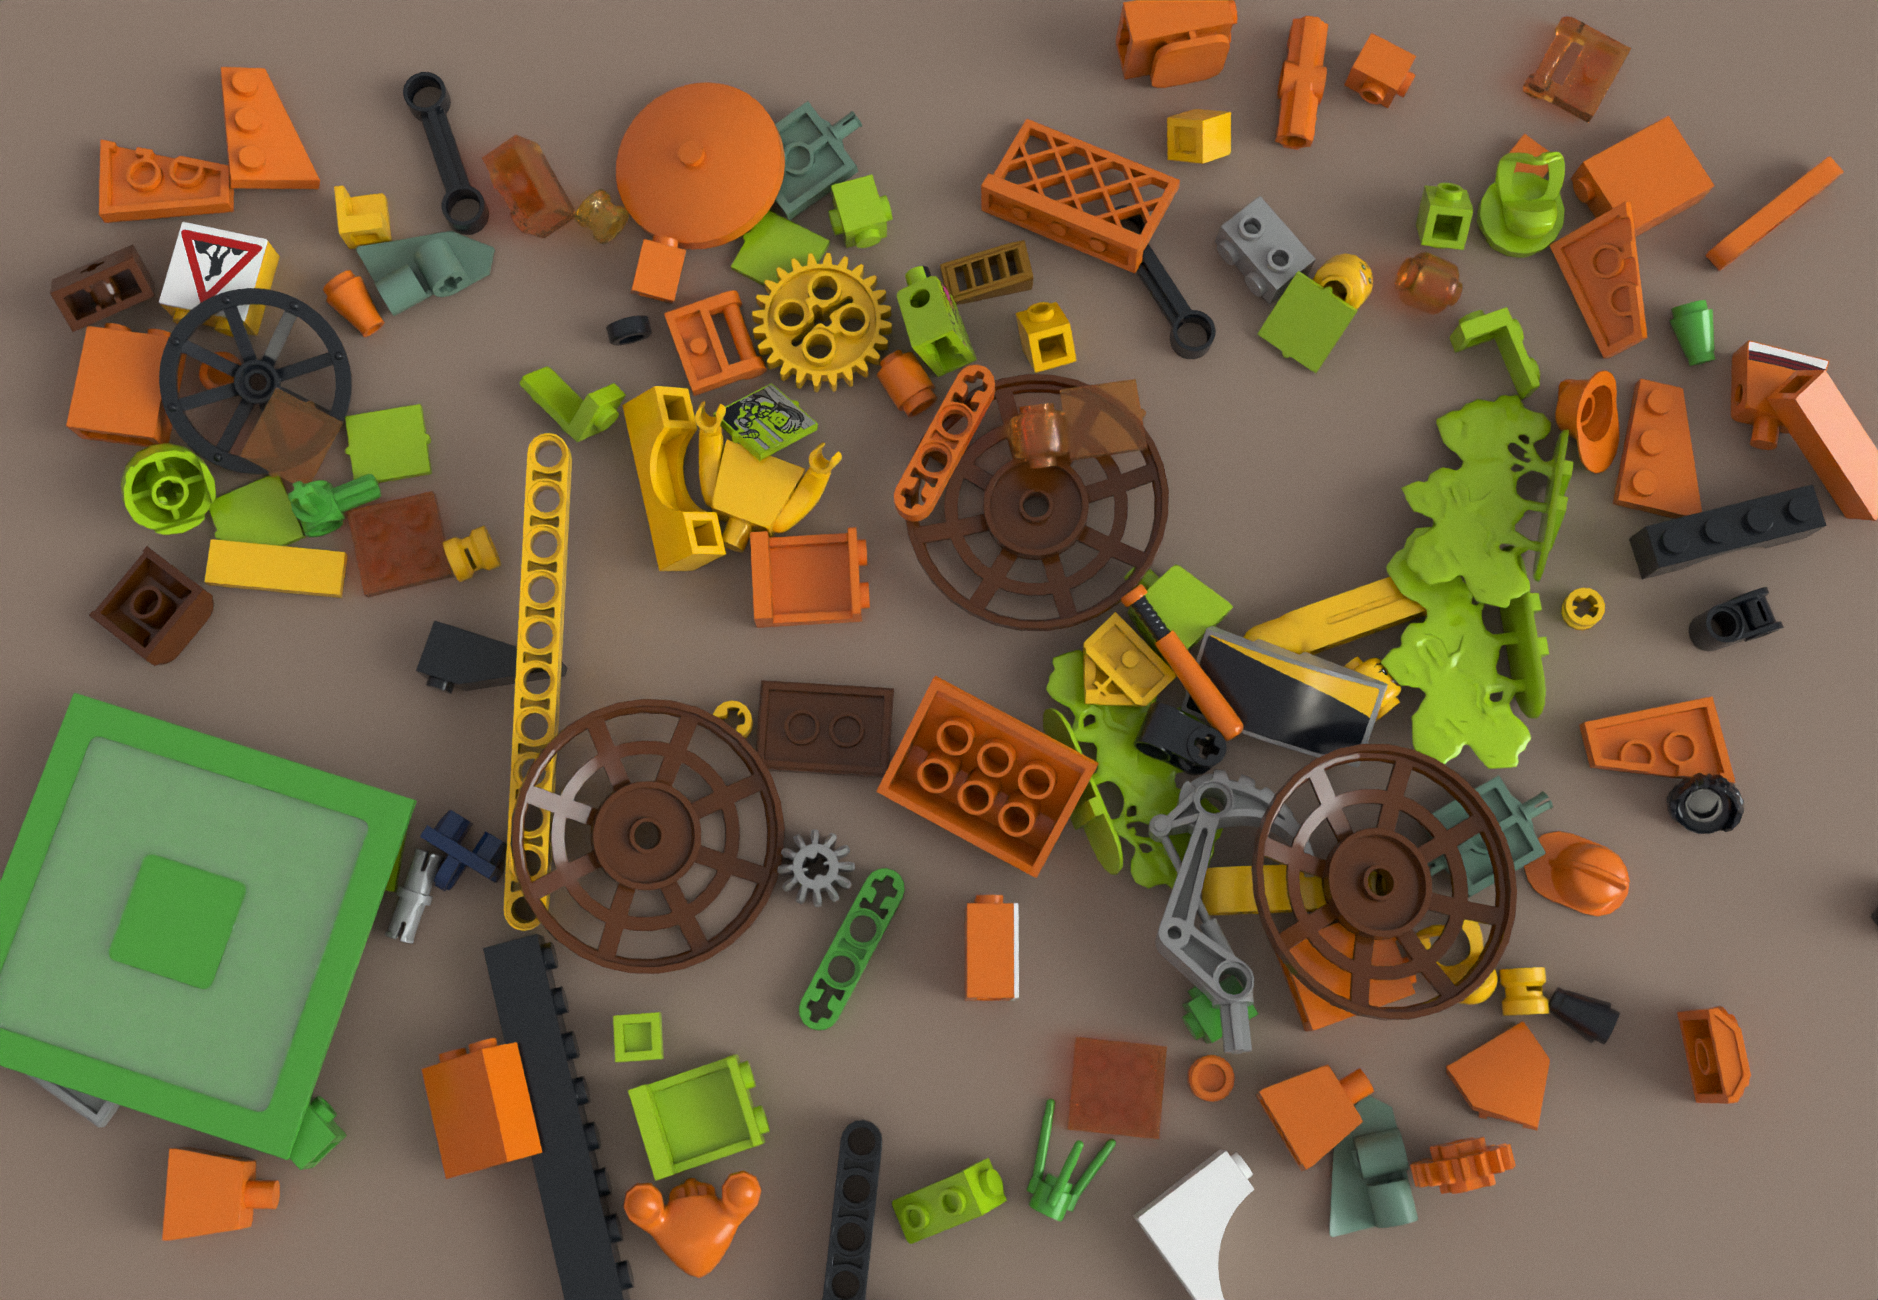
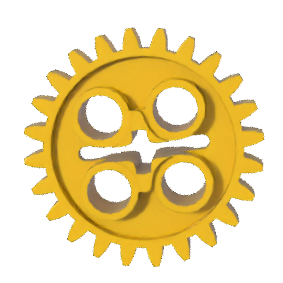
M826 253L823 264H817L813 254H808L807 266L803 267L793 258L791 259L792 272L787 273L784 269L778 267L776 272L779 282L764 281L765 290L769 296H756L757 305L764 309L752 311L753 322L760 324L753 328L754 339L764 340L757 346L760 355L771 354L767 360L770 370L782 365L780 371L782 381L787 380L792 374L796 375V386L798 389H801L807 380H812L814 392H818L822 381H828L831 390L835 392L837 390V380L841 378L852 387L854 372H858L865 378L869 376L866 362L875 365L880 364L881 358L875 349L888 350L889 340L882 336L892 333V323L885 321V319L891 317V306L881 305L886 300L885 289L873 291L877 286V277L873 275L863 280L864 265L860 264L851 271L848 269V257L846 256L841 259L838 266L832 264L830 253ZM823 287L832 288L836 291L834 297L829 300L818 299L814 294ZM846 299L853 300L852 303L846 304L841 307L842 302H844ZM795 313L803 317L801 323L796 326L789 327L781 323L783 317L788 314ZM819 318L825 322L830 319V325L826 327L824 324L819 323L815 326V320ZM853 318L860 320L864 324L860 330L855 332L846 331L842 328V324L846 320ZM803 339L800 345L796 347L792 345L794 341ZM816 345H825L831 350L826 357L819 359L808 354L809 350Z

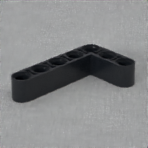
M865 1119L850 1123L843 1131L840 1140L822 1300L866 1299L883 1140L879 1127ZM856 1128H867L875 1136V1146L871 1152L858 1154L850 1148L849 1136ZM852 1175L863 1176L870 1185L869 1195L861 1201L850 1200L844 1193V1182ZM846 1223L858 1224L864 1231V1242L857 1248H846L838 1239V1231ZM841 1271L852 1272L859 1280V1289L851 1296L839 1295L833 1287L835 1275Z

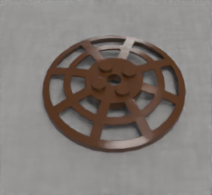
M1024 374L995 380V395L992 401L997 400L1003 425L979 437L966 449L948 481L944 510L946 522L920 526L919 521L912 522L906 520L909 540L919 564L930 581L949 601L968 614L995 626L1019 631H1051L1073 627L1097 618L1121 602V598L1137 587L1152 567L1163 542L1168 519L1169 489L1164 464L1154 441L1142 423L1121 402L1101 389L1076 379L1050 374ZM983 385L968 392V397L964 404L972 411L975 409L971 408L970 401L977 390L986 391L983 389ZM1022 393H1052L1072 397L1085 404L1073 426L1049 419L1020 420L1014 395ZM1101 411L1111 417L1129 434L1142 453L1146 463L1145 466L1121 474L1118 465L1109 452L1095 438L1089 435ZM960 414L947 416L942 425L944 430L947 432L963 416ZM1024 434H1049L1066 440L1056 458L1042 454L1029 455ZM1007 439L1013 460L1004 464L994 475L974 464L985 451ZM1081 448L1085 449L1098 461L1108 479L1087 486L1084 485L1078 473L1071 467ZM933 451L924 456L922 465L925 468L929 458H932L945 467L948 460L943 453ZM914 474L913 477L919 478V484L921 485L922 479L917 474ZM964 479L985 491L984 514L962 519L958 518V498ZM1152 482L1154 491V521L1149 542L1143 552L1121 542L1128 517V497L1126 491ZM920 485L915 494L904 495L907 508L912 509L915 504H918ZM1113 496L1114 520L1111 532L1107 536L1086 526L1089 504ZM1032 497H1040L1048 503L1049 509L1043 516L1032 517L1024 511L1023 506L1025 502ZM986 531L990 532L996 543L1002 547L991 568L985 566L973 554L964 536ZM951 539L962 561L978 577L983 579L970 600L960 594L941 575L930 558L925 544ZM1076 541L1099 552L1084 568L1073 575L1065 577L1059 554L1068 550ZM1018 557L1029 560H1042L1048 582L1025 583L1011 580L1006 576ZM1111 558L1135 568L1128 579L1111 595L1090 608L1079 612L1076 611L1070 589L1076 588L1093 578L1107 565ZM998 589L1024 596L1053 595L1059 617L1046 620L1018 619L997 614L986 609Z
M639 699L618 702L592 711L566 726L546 744L531 764L518 791L512 814L510 845L514 872L523 897L537 920L555 940L576 955L604 968L627 973L660 974L682 970L710 959L732 945L753 924L767 904L778 879V866L781 865L783 858L781 851L784 848L785 827L781 801L773 778L760 755L742 734L719 717L698 707L672 700ZM639 713L666 714L679 718L670 743L642 740L622 743L617 746L612 741L605 721L618 716ZM699 725L710 730L727 743L742 759L751 775L726 786L723 779L707 762L687 750L696 726ZM588 729L597 755L589 759L574 773L565 785L561 795L536 787L541 773L555 754L575 736ZM639 754L664 756L655 781L633 783L630 782L620 759ZM681 763L699 774L710 786L713 793L691 803L680 791L673 788L672 786ZM603 767L614 791L604 799L598 809L574 801L576 793L585 781ZM757 792L760 793L764 804L767 823V845L763 866L737 858L740 826L734 803ZM529 804L554 813L551 822L550 842L556 870L533 882L527 868L524 848L525 817ZM720 809L725 826L723 853L701 845V825L699 819ZM567 818L591 826L590 839L592 851L571 862H568L564 842ZM644 822L653 824L658 832L656 843L648 849L639 847L634 839L636 828ZM694 862L717 870L707 887L693 901L688 903L677 881L689 871ZM601 868L608 877L617 882L618 885L610 909L591 898L580 886L577 879ZM731 875L757 883L750 899L737 917L720 933L707 941L695 916L701 913L718 897ZM565 886L568 893L584 910L605 922L598 949L583 943L566 931L548 912L541 898ZM636 889H660L671 910L670 913L652 917H633L628 915ZM678 925L690 947V950L680 954L655 959L626 958L616 955L623 929L655 931Z
M1359 744L1334 750L1316 758L1293 774L1274 795L1261 819L1254 842L1251 868L1253 894L1261 924L1273 949L1288 970L1311 992L1326 1002L1357 1016L1383 1021L1411 1020L1439 1013L1462 1002L1477 990L1497 967L1509 943L1516 916L1517 885L1514 862L1507 839L1494 813L1486 802L1457 772L1437 759L1413 749L1390 744ZM1357 761H1380L1394 764L1386 790L1358 789L1344 792L1335 796L1325 772L1334 766ZM1411 771L1426 776L1444 788L1464 808L1469 818L1446 830L1443 824L1430 811L1414 800L1405 797L1404 793ZM1309 780L1320 806L1313 810L1301 824L1293 838L1291 847L1268 838L1272 824L1284 803L1301 785ZM1357 804L1381 805L1376 828L1363 829L1354 833L1342 808ZM1399 811L1416 820L1430 833L1433 839L1417 848L1409 839L1395 832ZM1324 819L1327 820L1338 841L1326 860L1304 853L1305 845L1312 832ZM1480 833L1486 845L1493 868L1496 891L1495 907L1468 901L1467 875L1457 846ZM1441 855L1444 856L1449 869L1452 897L1432 892V878L1427 863ZM1264 857L1287 866V895L1292 913L1297 922L1280 933L1273 922L1265 894ZM1300 871L1322 879V889L1326 904L1310 914H1307L1301 896ZM1371 872H1377L1385 879L1386 891L1383 896L1376 895L1369 888L1368 877ZM1427 910L1448 916L1441 935L1428 950L1413 931V928L1423 919ZM1337 920L1344 928L1355 934L1353 958H1348L1334 949L1318 931ZM1464 920L1492 925L1488 940L1478 960L1467 974L1454 985L1436 962L1454 944L1462 929ZM1395 937L1411 959L1407 963L1395 966L1371 965L1374 940H1385ZM1308 939L1310 944L1326 960L1340 969L1351 973L1350 999L1335 994L1318 983L1299 965L1289 950L1303 940ZM1421 972L1438 994V996L1428 1001L1405 1007L1369 1005L1370 979L1397 980Z

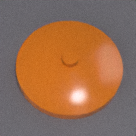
M705 82L684 85L654 99L640 111L628 127L621 141L616 160L618 191L626 210L650 236L653 237L655 234L678 240L677 248L693 250L717 247L747 233L769 211L783 181L785 170L784 147L779 131L770 115L749 94L735 87L720 83Z

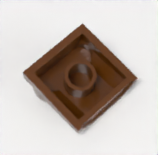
M146 546L143 550L144 553L89 616L143 659L156 666L170 663L179 656L210 618L214 608L213 595Z

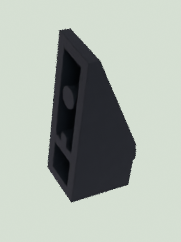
M434 620L416 671L428 679L426 686L448 694H452L454 687L470 691L515 684L517 646ZM561 661V677L566 675L568 668ZM539 668L529 673L526 682L550 679V676L546 670Z

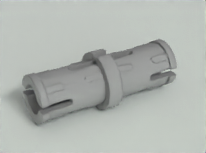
M418 848L414 851L415 855L403 887L399 886L396 895L400 898L388 930L385 932L386 936L396 939L399 937L403 922H406L400 941L410 944L414 943V937L425 905H431L433 896L429 894L441 861L443 862L444 859L443 856L431 854L424 871L423 866L429 852Z

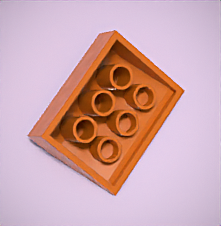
M935 675L876 792L1037 878L1099 763Z

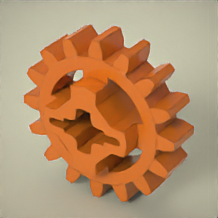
M1469 1137L1431 1146L1429 1148L1432 1157L1410 1164L1415 1187H1434L1439 1185L1441 1194H1458L1495 1185L1494 1174L1505 1172V1170L1513 1169L1516 1166L1510 1144L1503 1143L1487 1146L1484 1137Z

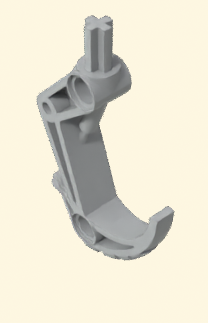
M1214 769L1213 774L1202 775L1191 783L1186 780L1180 791L1177 807L1167 816L1164 814L1154 816L1149 823L1148 834L1150 838L1155 842H1162L1178 873L1155 938V945L1158 952L1207 996L1212 1002L1213 1008L1220 1009L1224 1053L1241 1054L1242 1052L1252 1051L1247 1007L1254 1004L1253 987L1255 978L1249 966L1234 955L1216 918H1210L1200 895L1216 829L1235 826L1259 827L1261 819L1275 793L1268 787L1262 790L1255 788V780L1241 774L1239 781L1230 780L1225 770ZM1207 797L1215 798L1220 801L1224 810L1219 813H1209L1204 810L1200 801ZM1285 803L1273 822L1270 831L1281 837L1291 846L1293 838L1301 825L1295 820L1293 812ZM1189 833L1192 836L1183 861H1181L1169 836ZM1308 840L1304 848V853L1314 856L1310 842ZM1304 873L1305 878L1314 877L1313 875ZM1196 912H1198L1203 922L1200 925L1202 932L1194 926ZM1227 974L1236 976L1242 983V992L1235 995L1224 992L1220 987L1219 978Z

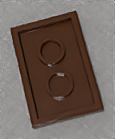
M761 680L756 751L768 771L883 778L890 762L894 688Z

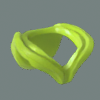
M1545 152L1538 157L1528 153H1508L1499 160L1495 175V185L1502 202L1505 224L1512 233L1526 239H1537L1548 234L1554 227L1558 215L1556 199L1563 185L1565 175L1564 157L1560 152ZM1517 162L1529 165L1548 164L1549 183L1546 192L1541 197L1522 199L1513 192L1512 177Z

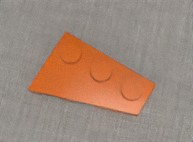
M221 67L220 79L230 188L319 189L320 179L266 69Z
M100 139L99 215L104 223L234 212V188H230L228 165L185 156L171 158L156 155L151 149L137 147L136 150L118 147L115 142Z
M1625 201L1549 245L1603 358L1608 359L1648 338L1632 207L1630 202Z
M1642 378L1635 383L1614 494V505L1674 519L1702 512L1683 388Z
M1713 696L1579 724L1590 768L1678 779L1690 778L1697 773L1704 775L1710 773L1711 775L1719 774L1726 778L1728 782L1736 783Z

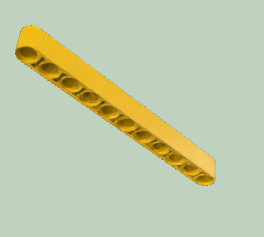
M552 433L540 434L531 441L527 451L503 909L508 924L521 931L532 930L541 923L537 918L529 921L522 920L515 912V903L519 897H523L514 872L510 845L512 814L518 791L524 780L522 776L523 765L528 760L537 758L546 744L558 734L572 456L564 440ZM549 445L559 447L562 451V457L558 464L553 467H544L539 464L538 455L542 448ZM544 490H554L559 494V505L551 512H541L536 508L537 496ZM545 534L553 535L557 539V549L554 554L546 558L536 556L533 548L536 539ZM540 579L551 580L555 586L554 596L546 603L535 602L531 595L532 586ZM537 624H547L552 630V641L545 648H534L529 642L530 630ZM542 668L550 676V685L545 692L533 694L527 687V677L531 671ZM538 713L547 720L548 730L544 737L534 740L527 736L524 724L529 716ZM557 753L545 768V778L536 785V787L555 793ZM541 808L540 810L543 813L542 825L536 830L524 829L525 850L535 852L541 860V867L538 873L530 875L532 882L550 873L552 864L550 839L551 822L554 813ZM550 894L541 898L548 911Z

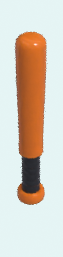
M1142 584L1138 585L1121 598L1122 603L1125 607L1131 606L1140 620L1143 621V624L1148 628V631L1156 641L1154 643L1171 666L1212 728L1219 731L1225 741L1232 740L1243 731L1242 721L1184 646L1174 630L1170 631L1161 617L1158 616V613L1153 609V606L1145 596L1147 594L1146 588Z

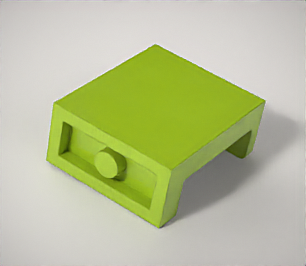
M734 1054L716 1062L628 1090L655 1181L765 1143L763 1134L770 1132L763 1106L754 1107L749 1089L756 1087V1083L748 1060L740 1063L738 1055Z

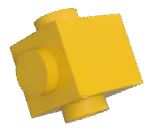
M1057 302L1035 303L1028 307L1027 310L1015 313L1022 351L1035 373L1077 361L1070 322Z

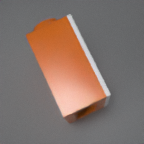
M976 895L974 903H967L965 907V1001H1015L1019 998L1018 903H1003V895Z

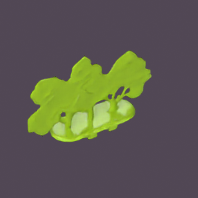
M1501 395L1495 402L1476 399L1473 402L1466 403L1461 410L1450 411L1437 418L1436 424L1443 443L1462 459V467L1458 470L1445 467L1439 468L1429 474L1427 481H1416L1401 488L1412 510L1432 518L1436 524L1435 527L1428 530L1425 534L1414 538L1407 557L1409 568L1413 572L1419 573L1421 579L1429 585L1452 581L1457 575L1463 576L1468 589L1476 601L1502 608L1510 605V599L1519 598L1522 594L1530 591V581L1518 566L1519 555L1528 550L1535 551L1533 579L1537 582L1540 581L1549 551L1551 552L1566 513L1568 497L1564 495L1572 476L1574 464L1573 461L1565 460L1569 429L1563 430L1559 434L1552 459L1544 462L1540 458L1534 443L1544 439L1549 434L1551 422L1543 413L1526 409L1518 395ZM1519 435L1528 436L1529 444L1523 443L1518 438ZM1515 443L1527 451L1524 453V458H1529L1531 461L1525 462L1516 459L1509 452L1508 445ZM1515 464L1524 467L1523 470L1517 472L1511 470ZM1532 470L1548 477L1544 503L1526 500L1517 494L1516 485L1519 477ZM1528 510L1542 512L1537 541L1529 540L1521 533L1515 531V524L1522 519L1524 513ZM1502 543L1515 545L1513 550L1508 552L1502 551L1499 548Z
M1433 521L1432 527L1415 528L1414 532L1406 539L1405 547L1397 551L1386 566L1387 573L1399 591L1410 600L1416 601L1427 610V618L1424 623H1410L1401 635V646L1391 649L1380 663L1400 686L1420 688L1426 694L1419 709L1411 716L1412 744L1416 751L1435 758L1445 765L1461 753L1463 745H1469L1488 769L1517 767L1519 763L1518 754L1526 749V745L1531 740V735L1528 727L1512 713L1509 703L1515 695L1521 712L1528 718L1536 719L1542 714L1545 705L1546 687L1541 658L1549 654L1547 637H1538L1534 614L1542 610L1539 593H1530L1528 591L1519 598L1510 599L1508 607H1499L1504 633L1492 634L1486 630L1482 620V610L1485 603L1472 604L1473 595L1468 589L1467 584L1462 581L1460 575H1457L1449 582L1429 585L1421 579L1419 573L1413 572L1407 565V557L1414 538L1425 534L1428 530L1435 527L1436 524ZM1505 546L1502 551H1512L1514 546ZM1519 555L1518 566L1527 576L1524 560ZM1502 645H1506L1511 679L1499 675L1496 670L1500 656L1499 650ZM1503 691L1500 701L1493 702L1490 700L1491 693Z
M1078 649L1054 657L1052 664L1055 670L1049 676L1046 690L1054 700L1071 709L1075 715V720L1071 728L1066 718L1054 708L1045 709L1043 713L1044 733L1081 754L1083 753L1078 741L1094 743L1097 748L1096 762L1099 763L1096 773L1092 775L1075 806V810H1073L1070 816L1074 829L1084 828L1098 861L1111 875H1117L1123 867V852L1119 835L1135 847V854L1131 859V875L1135 882L1148 889L1162 884H1166L1173 889L1178 873L1162 842H1155L1150 837L1135 835L1137 832L1134 827L1127 828L1128 823L1139 821L1149 825L1154 816L1159 814L1167 816L1177 807L1181 789L1176 787L1175 777L1177 773L1184 771L1164 761L1149 757L1134 746V741L1151 703L1156 702L1157 696L1146 707L1084 704L1083 651ZM1181 711V712H1183L1186 716H1188V717H1190V718H1192V719H1194V720H1196V721H1198V722H1200V723H1203V722H1201L1200 720H1198L1196 716L1191 715V714H1189V713H1186V712H1184V711ZM1090 714L1094 715L1095 722L1084 727L1083 719ZM1109 781L1115 783L1120 788L1124 797V806L1119 818H1110L1096 785ZM1204 798L1200 801L1205 811L1209 813L1220 812L1208 799ZM1131 805L1136 806V816L1128 817L1127 810ZM1223 828L1216 829L1208 866L1214 855V843L1220 838ZM1189 833L1169 836L1181 861H1183L1192 836ZM1142 843L1150 845L1152 851L1143 853L1139 845Z

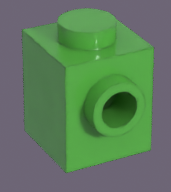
M1234 975L1227 976L1219 981L1220 987L1228 994H1239L1243 990ZM1194 986L1187 991L1192 999L1182 1004L1187 1014L1182 1016V1020L1195 1040L1202 1037L1206 1044L1213 1043L1222 1037L1220 1009L1213 1008L1212 1002L1207 996ZM1253 1005L1247 1007L1249 1020L1259 1014Z
M311 1096L289 1157L300 1170L313 1168L347 1136L333 1120L337 1113L321 1096H317L315 1099Z

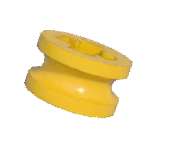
M1582 587L1575 589L1564 599L1561 605L1563 620L1568 626L1576 630L1590 629L1602 619L1605 613V603L1602 596L1591 588ZM1586 600L1592 605L1588 611L1593 612V616L1586 614L1580 618L1574 613L1578 607L1572 606L1573 601L1580 604Z
M733 700L723 702L717 706L713 715L720 719H727L729 711H738L737 715L739 718L745 717V724L738 725L736 731L746 739L753 728V719L748 708L741 702Z

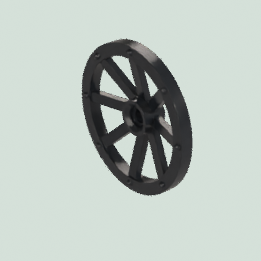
M245 288L215 295L201 302L181 319L168 338L163 351L159 371V386L164 409L171 424L183 441L196 453L225 469L248 474H268L289 470L302 465L322 452L331 443L342 427L349 410L352 395V373L343 343L331 325L317 311L299 299L281 292L261 288ZM265 305L284 310L261 360L257 359L238 306ZM224 311L244 364L240 366L189 341L190 337L205 321ZM297 317H299L319 335L328 349V353L276 369L274 366ZM182 353L234 377V383L180 398L178 391V367ZM332 365L334 366L336 389L331 411L281 386L283 381ZM256 374H262L267 381L265 388L259 391L255 390L251 385V380ZM238 395L242 397L217 446L213 445L197 431L185 411ZM275 398L325 422L317 434L292 452L289 451L272 401ZM255 404L260 406L276 457L264 459L247 458L230 453Z

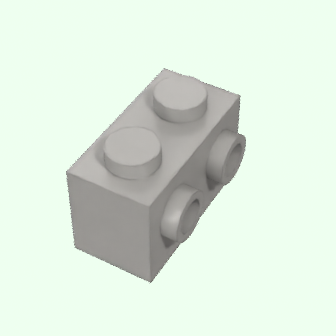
M1261 196L1221 225L1215 240L1218 253L1222 259L1229 265L1235 264L1245 276L1244 280L1249 290L1257 297L1262 296L1269 305L1283 295L1298 271L1307 276L1316 260Z

